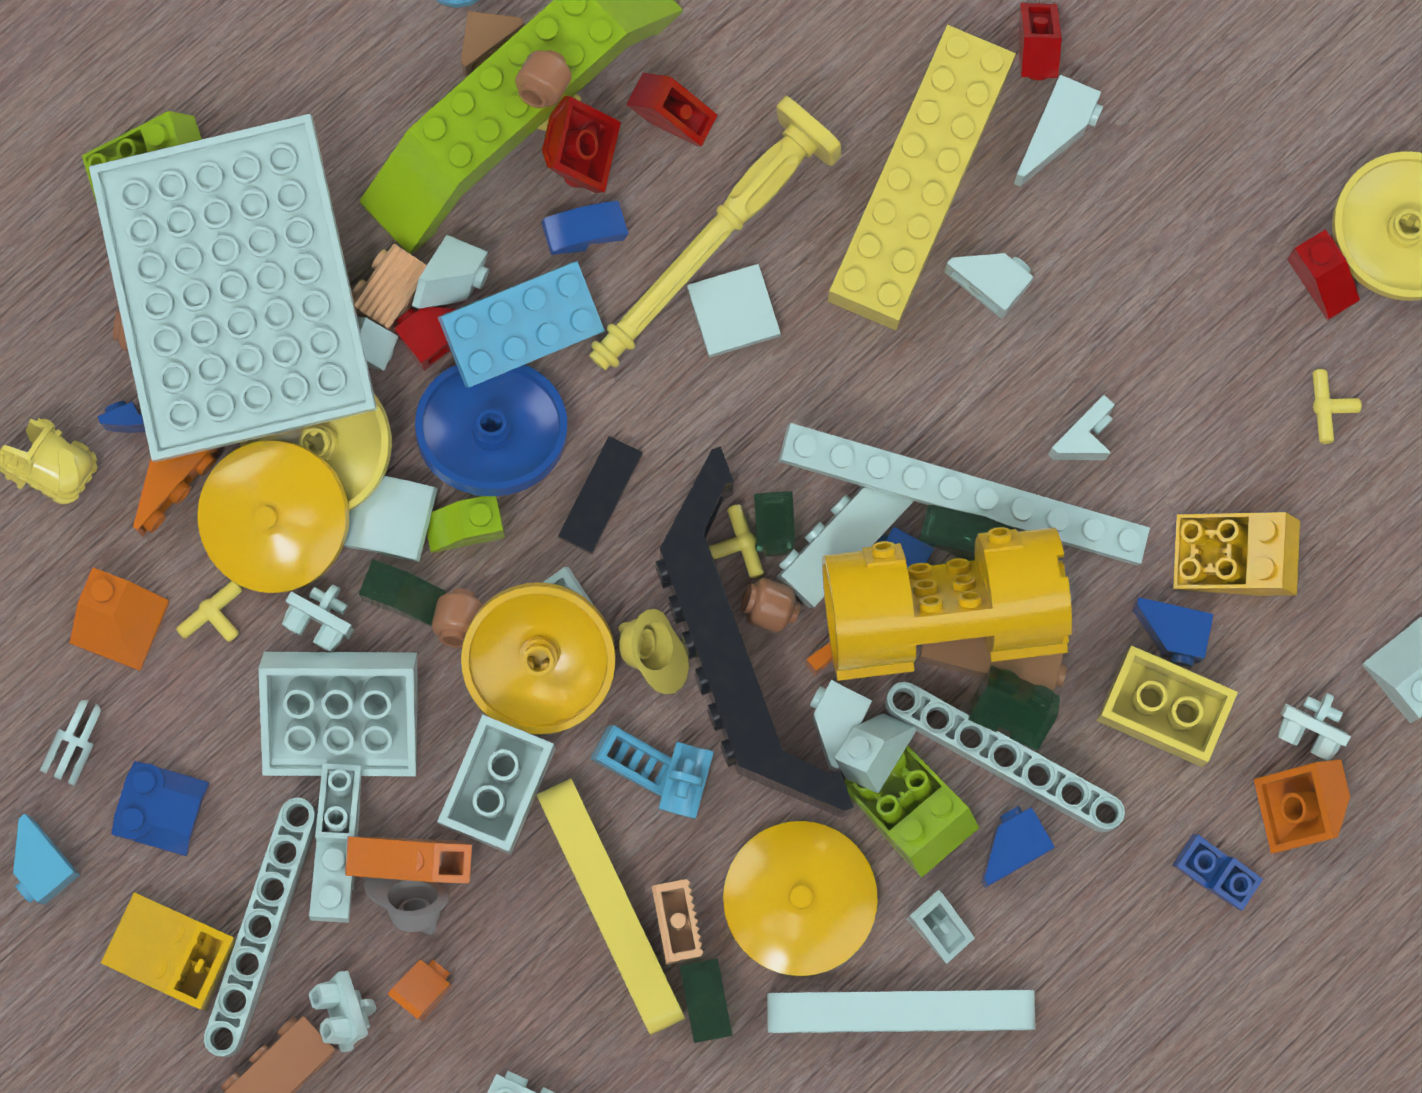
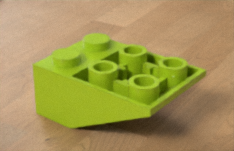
M167 111L83 154L82 159L94 197L95 193L89 170L90 166L202 140L195 117L193 115Z
M908 745L879 793L847 779L844 781L850 798L921 878L980 828L969 807Z

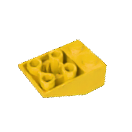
M1286 512L1177 514L1173 589L1256 596H1297L1300 520Z
M134 892L101 964L193 1007L207 1011L228 966L236 938Z

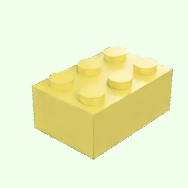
M1131 645L1123 656L1096 721L1203 767L1210 760L1238 692Z

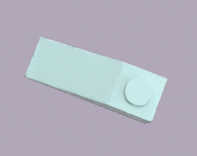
M1059 76L1014 181L1015 185L1021 187L1082 137L1088 124L1095 127L1103 109L1102 105L1097 104L1101 91L1065 76Z

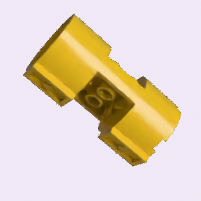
M1053 527L1017 532L1016 529L993 528L988 533H980L976 537L974 561L956 558L941 565L931 566L927 563H916L910 565L908 569L901 543L894 544L882 541L873 544L872 547H864L862 551L823 555L824 600L833 666L837 681L913 672L916 660V645L985 637V646L991 662L1068 653V635L1072 634L1071 595L1069 578L1066 577L1063 561L1059 560V558L1064 557V550L1057 529Z

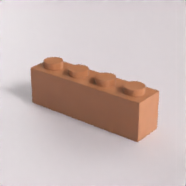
M302 1016L299 1020L292 1017L278 1030L277 1033L281 1038L269 1048L264 1044L250 1057L249 1061L253 1065L242 1076L238 1071L235 1072L220 1088L224 1093H296L339 1050L334 1044L323 1043L320 1030L308 1017Z

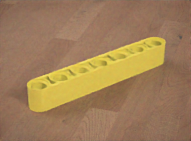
M569 778L536 794L650 1036L684 1020L683 1012L572 779Z

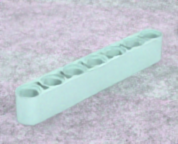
M899 682L889 690L885 700V708L888 714L893 718L914 726L917 732L1095 831L1101 833L1109 832L1123 821L1125 811L1122 802L1085 779L914 684ZM898 692L908 693L913 699V707L906 711L897 709L893 703V696ZM935 710L942 712L947 719L946 727L937 730L931 728L927 723V714ZM965 729L975 730L980 736V745L976 748L965 747L960 740L961 732ZM998 748L1009 749L1014 756L1013 765L1009 767L999 766L994 759L995 750ZM1035 766L1043 768L1047 773L1046 784L1043 786L1032 784L1028 778L1029 768ZM1072 785L1079 789L1081 793L1079 804L1071 805L1064 801L1062 798L1064 786ZM1099 804H1107L1113 808L1115 818L1112 823L1105 824L1098 820L1096 808Z
M303 798L289 799L280 810L204 1034L205 1047L216 1056H233L243 1046L316 830L318 813L314 806ZM297 807H305L309 812L307 822L303 826H292L289 820L292 810ZM286 843L294 844L297 851L294 860L287 864L280 863L277 858L278 849ZM280 880L284 886V893L278 900H268L265 896L266 885L270 881ZM260 917H268L271 922V931L265 937H255L252 931L254 921ZM247 954H255L259 961L258 969L251 975H244L239 966L242 957ZM241 991L246 997V1005L240 1012L233 1013L227 1006V999L231 993ZM223 1028H228L233 1034V1043L226 1050L218 1049L214 1042L216 1033Z
M1035 991L768 993L767 1028L768 1033L1036 1030Z

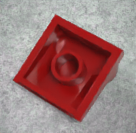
M564 96L552 111L548 120L542 146V153L547 167L561 175L572 188H585L594 193H605L621 122L571 96Z

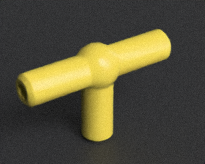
M1317 369L1312 373L1315 395L1313 410L1317 415L1319 442L1330 444L1334 441L1332 414L1359 413L1362 404L1359 398L1330 399L1328 372L1325 369Z
M739 504L732 505L728 508L727 512L736 537L709 546L712 558L716 560L741 551L750 578L761 577L764 574V570L755 547L756 537L750 532L742 506Z
M230 581L212 598L202 601L199 608L176 627V631L183 639H187L209 620L227 642H231L239 635V631L220 610L242 592V588L239 584Z

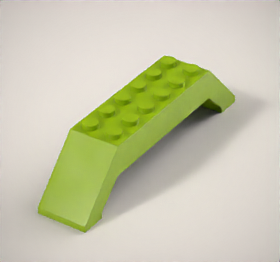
M553 0L407 130L359 200V203L403 250L412 255L437 233L438 227L461 196L542 125L564 96L573 97L628 47L652 35L657 36L683 13V9L674 0ZM538 50L558 52L565 58L566 64L571 71L572 78L558 103L550 107L535 108L526 104L520 98L515 84V78L528 55Z

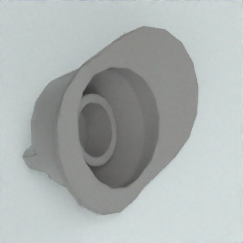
M365 878L364 889L367 896L388 911L390 919L396 928L405 932L421 931L428 935L435 933L441 910L449 903L450 894L447 888L436 882Z

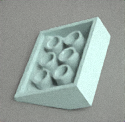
M416 652L263 653L258 668L262 776H321L322 764L358 765L362 768L361 776H416L418 708Z

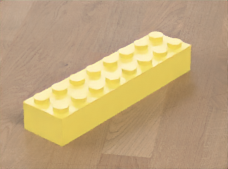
M950 25L946 26L829 290L827 302L895 331L897 330L1010 73L1016 53Z

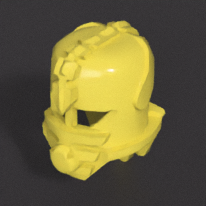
M38 418L35 421L30 419L26 433L33 444L28 452L3 445L0 448V471L7 480L11 479L15 482L18 489H22L28 483L30 487L37 491L40 490L42 494L52 498L58 504L74 502L79 498V494L84 491L86 483L92 479L91 475L97 471L95 453L78 441H73L69 444L62 438L63 432L59 429L56 431L55 425L50 420Z

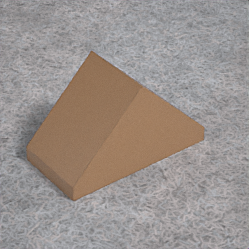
M468 11L461 56L462 70L466 77L525 26L520 17Z

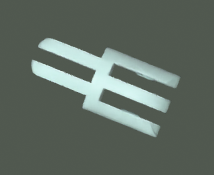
M81 700L66 731L58 729L39 770L45 774L47 773L63 739L69 742L54 774V778L61 780L76 746L83 748V751L68 781V784L73 786L76 785L94 746L93 743L87 740L101 712V708L96 704L81 737L74 735L89 700Z

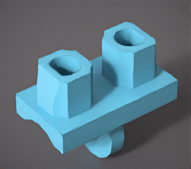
M676 742L659 810L696 819L714 751Z

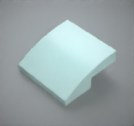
M384 476L375 492L361 505L349 511V528L344 546L381 553L387 557L420 562L437 488Z

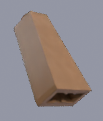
M985 637L922 644L918 662L1051 695L1055 691V686L1062 688L1067 671V665L1061 664L1063 653L991 662L985 646Z

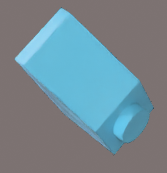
M23 814L18 821L13 874L20 882L15 887L29 903L36 900L37 903L45 905L79 877L80 874L31 816Z

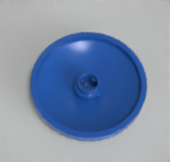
M525 364L468 388L464 385L457 365H454L442 372L429 384L419 401L415 417L416 442L426 465L446 484L473 495H510L526 490L540 482L554 469L560 460L567 438L566 409L560 394L552 383L541 373Z

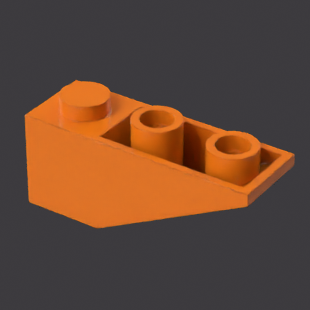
M214 448L159 462H153L150 458L133 524L134 529L141 536H144L148 531L153 533L162 525L166 519L164 514L173 503L177 505L187 497L192 489L189 485L199 474L204 476L213 468L217 461L215 456L218 454V450Z
M347 836L345 875L423 882L470 883L472 844L460 840Z

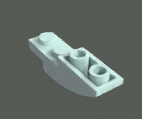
M322 764L315 834L316 852L309 912L310 921L349 923L355 876H346L345 866L347 836L358 837L362 768L358 765Z

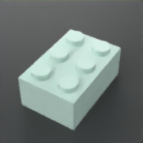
M482 715L439 816L438 824L446 829L512 855L555 752L554 743Z

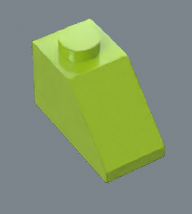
M481 496L461 500L433 511L427 529L430 552L435 553L505 538L497 497Z

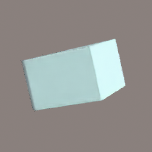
M939 890L906 919L946 964L975 939Z

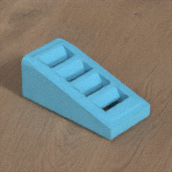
M615 725L606 728L590 758L599 765L658 796L663 794L672 760L671 757ZM615 739H617L621 743L611 759L607 754ZM629 747H632L635 751L625 767L621 762ZM643 754H645L649 758L639 775L634 771ZM658 761L663 765L654 782L648 780V777Z

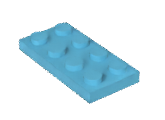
M578 261L571 262L438 317L466 388L605 331Z

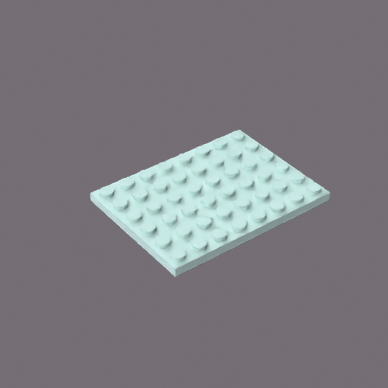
M311 114L89 167L153 462L164 461L377 410L315 125Z

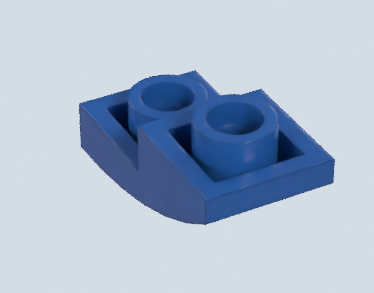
M619 201L604 202L567 210L543 218L541 221L551 255L586 251L590 244L624 241L629 234Z
M126 401L113 403L104 409L105 413L97 416L100 424L107 431L122 433L146 432L142 414H140L133 401L128 404Z
M1192 834L1172 865L1240 911L1244 910L1263 881V878L1234 857L1227 856L1198 834Z

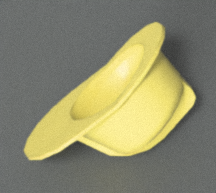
M648 609L641 613L637 619L620 624L618 627L621 635L619 651L624 662L640 670L648 684L659 693L672 694L681 689L688 676V657L682 642L664 613L657 609Z

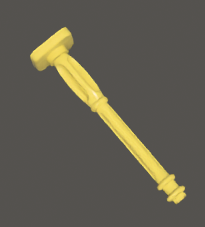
M785 96L776 106L778 121L785 128V131L782 133L784 138L774 144L749 168L735 185L723 205L717 207V215L618 324H609L607 326L609 332L601 342H592L591 347L593 351L589 357L604 371L609 366L614 368L619 366L617 358L624 350H633L635 348V343L633 342L635 338L734 230H741L743 224L757 214L782 189L795 173L804 157L810 158L815 154L825 164L832 166L842 156L841 144L838 139L790 97Z

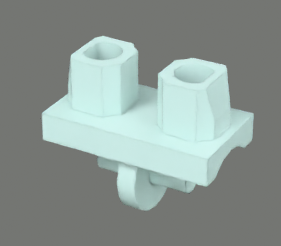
M332 585L326 593L316 587L313 588L309 597L320 602L319 607L293 592H290L285 601L289 608L286 611L282 625L301 636L310 619L318 622L322 626L313 643L328 652H333L344 637L349 640L354 632L351 624L329 613L333 609L343 615L348 607L347 604L337 599L340 588Z
M1329 693L1323 696L1321 702L1310 696L1306 698L1303 706L1314 711V717L1286 703L1280 712L1284 718L1280 725L1278 737L1297 746L1305 729L1308 728L1318 733L1310 752L1326 761H1330L1340 745L1346 747L1351 736L1323 721L1327 717L1338 723L1343 712L1331 707L1334 696Z
M348 971L337 972L330 981L317 984L309 992L312 1008L316 1010L327 1009L330 1016L320 1024L323 1043L338 1044L341 1052L352 1051L354 1044L368 1035L367 1029L370 1027L368 1016L377 1010L374 1000H362L360 991L354 990Z

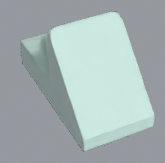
M1103 395L1051 448L1048 455L1053 460H1106L1110 455V451L1091 432L1093 431L1096 435H1099L1110 424L1113 418L1109 414L1115 404Z

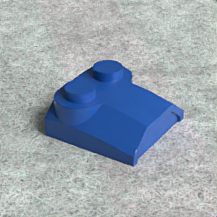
M134 760L127 774L116 808L111 834L187 857L190 839L203 797L210 783Z

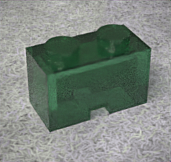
M991 665L971 699L968 720L994 732L999 727L1011 732L1010 739L1038 751L1058 717L1060 696L1046 686L1032 684L1019 678L1017 674L1010 670H1001Z
M718 958L680 965L694 1044L732 1037Z

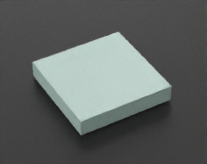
M759 264L687 285L709 358L781 337Z

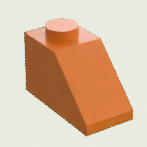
M420 959L394 985L387 995L415 1018L424 1021L453 985L446 980L450 973L432 959L427 965Z

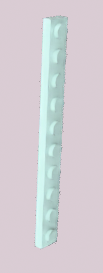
M793 423L787 425L778 461L1012 530L1016 529L1019 532L1055 527L1064 545L1136 566L1142 563L1150 529L1143 525Z

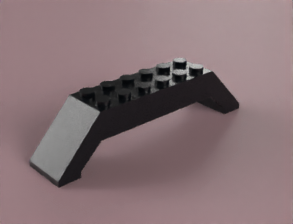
M721 446L714 448L709 453L660 547V560L655 561L656 571L662 588L670 587L672 596L668 597V604L676 624L683 622L686 630L681 633V640L689 660L696 658L699 666L694 669V675L701 695L709 694L712 704L707 705L710 721L714 731L722 730L725 740L721 741L720 747L727 767L735 765L737 774L840 818L848 816L854 807L841 772L830 774L782 749L706 542L708 533L723 500L733 496L734 485Z

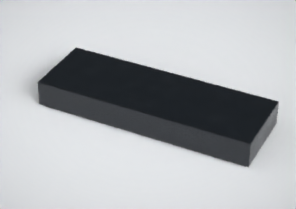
M608 436L558 535L559 539L593 555L643 452Z

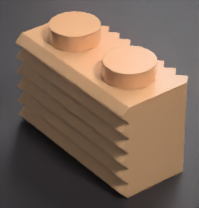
M393 244L389 251L382 249L372 263V268L375 270L367 282L363 279L360 280L352 291L356 314L394 333V328L399 325L397 320L410 310L413 304L419 277L427 265L396 244Z
M687 879L652 886L666 965L700 959L704 954V951L701 950L702 943L699 942L701 936L698 934L700 929L697 927L698 920L695 919L697 913L693 911L695 905L692 903L694 901V897L691 896L692 889L689 888L691 882Z

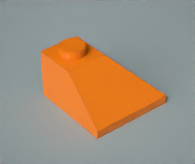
M92 567L77 603L69 643L141 671L170 601L128 580Z
M1341 759L1315 762L1253 779L1271 854L1338 838L1350 799Z

